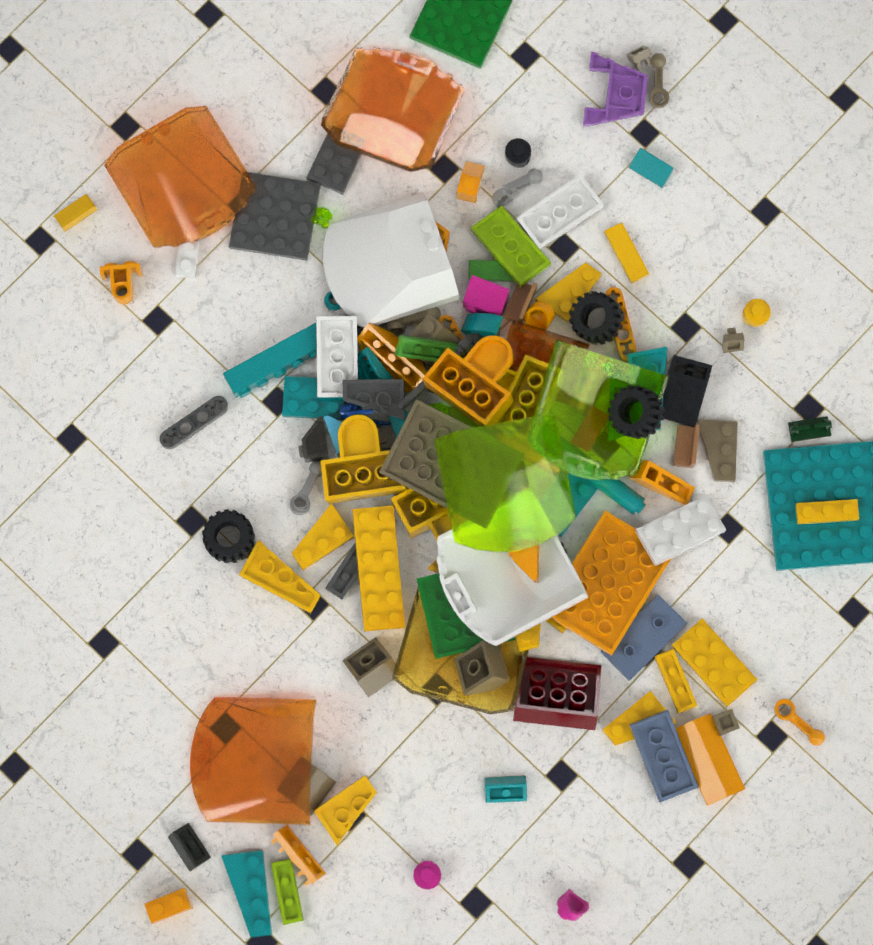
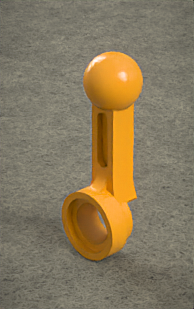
M781 699L775 704L774 712L779 719L787 720L808 736L809 742L812 745L819 746L825 741L824 733L819 729L814 730L796 715L795 705L792 701ZM781 705L789 706L790 714L786 716L781 715L779 707Z

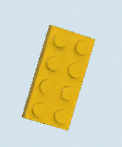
M703 618L671 645L725 707H728L758 680Z

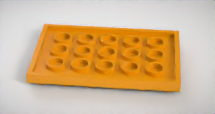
M605 510L572 562L588 598L551 617V619L612 656L671 559L654 566L635 533L636 529Z

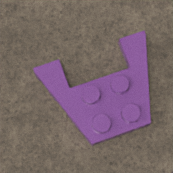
M591 51L589 71L609 73L606 109L585 107L583 127L644 115L648 75L628 66L617 64L614 60L606 59L599 56L598 53Z

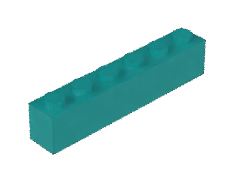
M316 323L224 372V378L236 398L239 396L243 398L249 395L252 389L267 385L269 383L268 380L284 376L290 368L296 369L304 364L303 361L309 358H317Z

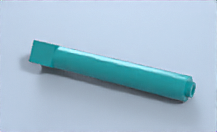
M543 421L533 444H538L634 515L635 512L639 514L646 505L644 497L547 427L548 424Z

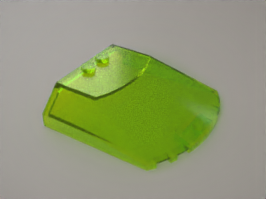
M556 340L527 440L547 462L577 477L592 480H616L621 477L638 474L649 437L636 439L619 434L616 431L617 429L611 426L613 422L608 419V416H611L608 408H611L612 405L609 402L615 399L613 395L616 392L620 393L619 389L627 388L629 385L652 390L659 396L658 399L662 400L669 376ZM640 401L636 402L630 409L632 423L637 422L642 416L643 407Z
M556 416L529 417L456 431L434 439L438 467L455 543L479 551H520L542 544L553 538L576 519Z

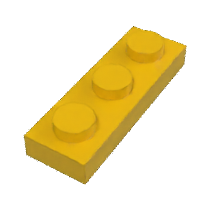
M857 499L795 504L797 525L859 520Z

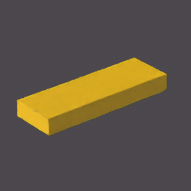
M621 222L605 230L604 234L630 283L632 284L649 276V272L623 223Z
M674 649L654 656L677 713L680 714L697 707L698 705Z

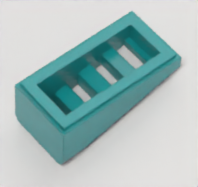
M369 347L357 354L358 364L366 380L393 379Z

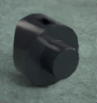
M520 138L509 141L505 147V159L507 162L517 168H523L529 163L531 158L529 143Z

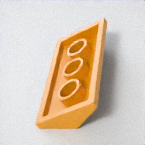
M711 713L676 728L693 775L707 806L745 790L722 736L717 731Z

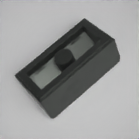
M189 823L168 836V839L189 871L194 870L211 858Z

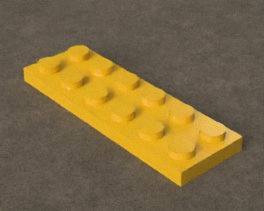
M382 506L352 509L363 630L367 632L405 628L394 507Z

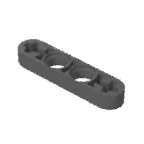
M222 396L213 397L163 431L160 435L161 445L168 450L174 449L224 415L228 410L226 399ZM215 402H224L222 404L223 409L220 410L219 408H216L215 410H213V413L215 415L211 416V413L207 409V407L210 406L212 410L216 407ZM200 412L208 414L205 422L197 420V415ZM182 424H190L191 431L186 434L180 431ZM176 429L181 438L178 439V437L175 436L172 439V444H169L168 442L164 443L166 441L165 437L167 435L169 437L174 436V430Z

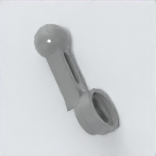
M533 168L526 175L502 185L504 188H500L493 193L492 201L495 206L500 207L502 205L504 207L508 205L513 199L512 193L530 184L540 183L543 178L542 172L539 169Z
M314 461L310 464V474L304 486L298 492V495L292 497L290 501V509L296 515H304L310 509L308 496L317 478L322 476L320 461ZM297 500H303L306 505L299 508L294 503Z

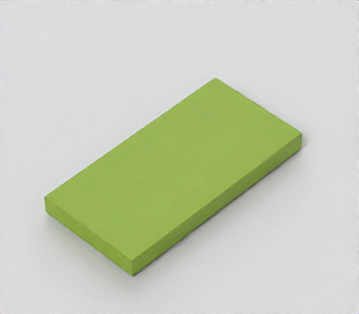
M502 205L470 228L471 232L520 288L551 266L550 260Z

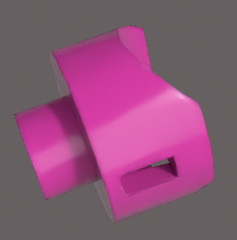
M424 861L416 866L413 878L418 887L430 890L439 884L441 871L437 864L432 861Z
M568 889L557 900L558 914L565 920L576 921L589 909V903L577 896L571 889Z

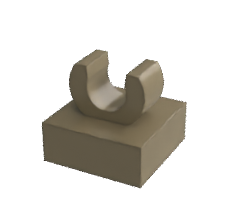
M641 46L626 54L628 61L634 63L638 70H642L640 65L642 60H645L646 65H651V60L648 57L652 53L649 47Z
M735 327L727 328L728 334L723 335L722 341L723 353L743 351V333L736 334Z

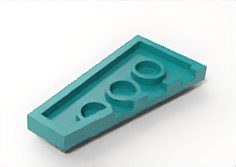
M662 347L627 354L632 386L636 385L652 390L659 396L658 399H661L663 402L668 348ZM640 401L635 403L637 420L641 418L643 412Z
M263 850L222 855V860L250 937L272 935Z

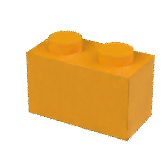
M185 888L144 903L151 924L193 909L187 889Z

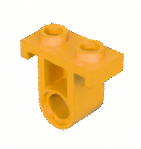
M127 261L122 265L107 263L105 266H100V275L103 280L107 279L106 275H110L111 292L116 302L123 305L130 303L134 296L132 273L142 276L140 263ZM121 289L127 290V293L124 296L118 295V292Z

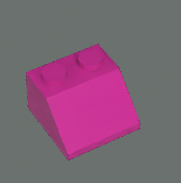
M472 275L463 300V307L471 314L488 313L502 316L509 300L510 289Z

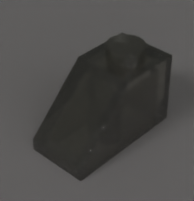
M323 416L318 417L302 438L299 454L300 458L304 457L305 463L329 459Z

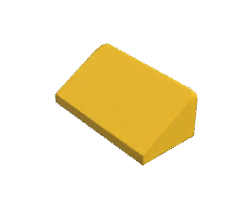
M85 194L55 214L54 218L64 232H66L97 211V208L88 195Z

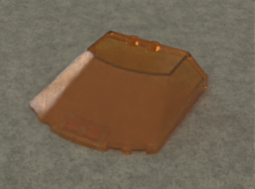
M363 47L355 48L322 117L321 126L337 145L406 171L414 172L433 167L464 95V86L456 83L453 80V75L449 72L446 74L438 69L439 65L419 55L393 48L392 51L380 50L381 47H374L372 50H363Z
M207 106L185 107L118 146L104 164L107 172L154 248H161V246L177 247L179 244L193 243L214 234L235 218L234 216L240 209L247 205V200L256 189V185Z
M214 697L197 725L190 755V775L193 793L199 809L207 822L311 826L310 787L313 726L317 700Z

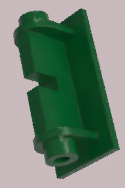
M828 416L788 422L791 442L831 436V420H828Z

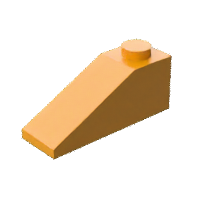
M636 460L628 477L639 485L683 505L689 503L695 489L694 486L649 460Z

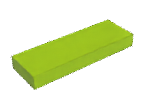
M290 859L272 862L271 867L283 925L304 921L293 863Z

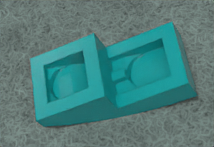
M488 313L467 314L460 331L465 335L479 333L483 337L496 335L503 317Z

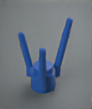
M351 403L342 405L340 408L343 420L352 415L373 413V410H361L360 406ZM371 419L377 425H391L387 421Z

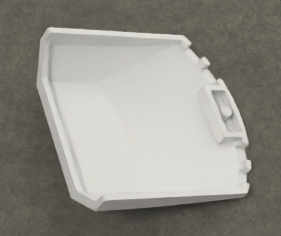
M423 192L329 224L323 244V265L327 284L337 304L340 305L347 316H357V325L364 329L368 323L379 325L459 300L453 271L429 202Z
M529 487L500 502L487 529L467 520L438 536L437 564L439 577L450 605L469 629L494 646L523 633L588 598L576 570ZM513 539H538L539 583H534L512 560V557H509V544H512Z

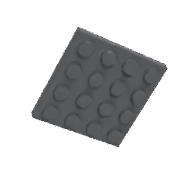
M243 171L229 249L307 261L321 184Z

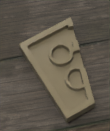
M697 419L714 481L735 482L738 422Z

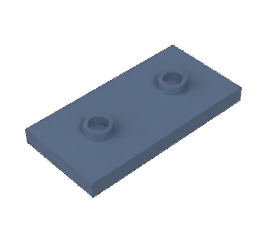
M658 594L635 617L612 656L602 650L600 652L630 681L687 622Z
M668 709L629 724L660 803L699 788Z

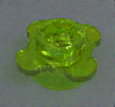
M317 207L314 216L310 220L313 224L321 225L322 228L326 229L329 227L328 222L332 219L333 215L328 209Z

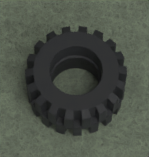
M592 291V294L585 293L584 298L578 297L577 300L579 302L577 304L573 303L572 307L574 310L569 313L572 316L569 322L573 325L571 328L578 337L594 345H597V343L603 345L605 341H613L612 336L617 337L619 335L617 331L618 329L622 330L623 327L620 323L624 322V317L621 316L623 311L619 307L620 305L610 296L602 292ZM597 308H604L606 316L603 324L598 328L590 329L588 326L590 313Z
M629 385L627 388L619 389L620 393L616 392L613 395L615 399L609 402V404H612L611 408H608V412L611 413L608 419L613 422L611 426L617 429L616 431L619 434L636 439H641V437L648 438L649 434H655V428L659 429L661 427V424H659L660 420H664V416H661L662 412H665L664 407L660 406L663 402L661 399H658L659 396L652 390L636 385ZM640 401L643 407L642 416L637 422L632 423L630 409L636 402Z
M224 509V512H215L216 515L209 517V521L205 522V528L202 530V540L205 548L219 562L223 561L229 564V562L236 563L239 559H245V555L250 554V549L254 546L255 539L250 521L245 515L239 514L236 510L229 511ZM226 526L237 527L240 531V539L232 547H222L217 542L218 532Z

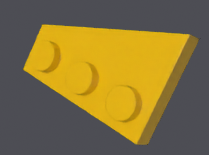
M332 503L292 552V555L303 571L354 538Z

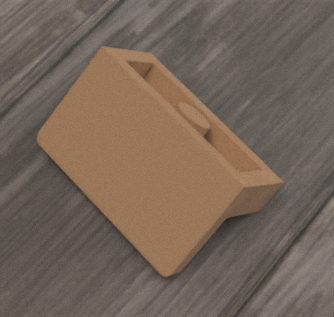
M526 283L521 288L516 285L503 318L522 325L525 313L529 309L537 290V283H533V285Z
M695 424L694 427L677 426L673 466L694 468L697 455L699 424Z

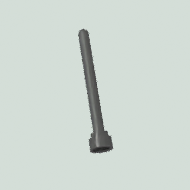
M462 339L457 344L455 353L460 357H465L473 347L467 340ZM423 381L398 403V409H405L427 388Z

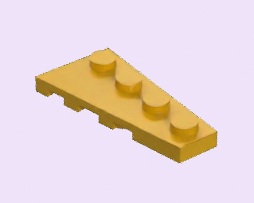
M260 540L256 542L239 574L240 577L310 614L321 597L317 591L300 578Z

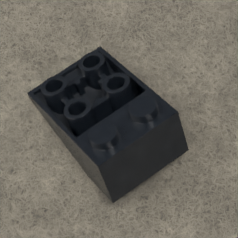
M673 355L664 385L663 407L665 412H662V416H664L665 420L691 427L695 426L713 365Z

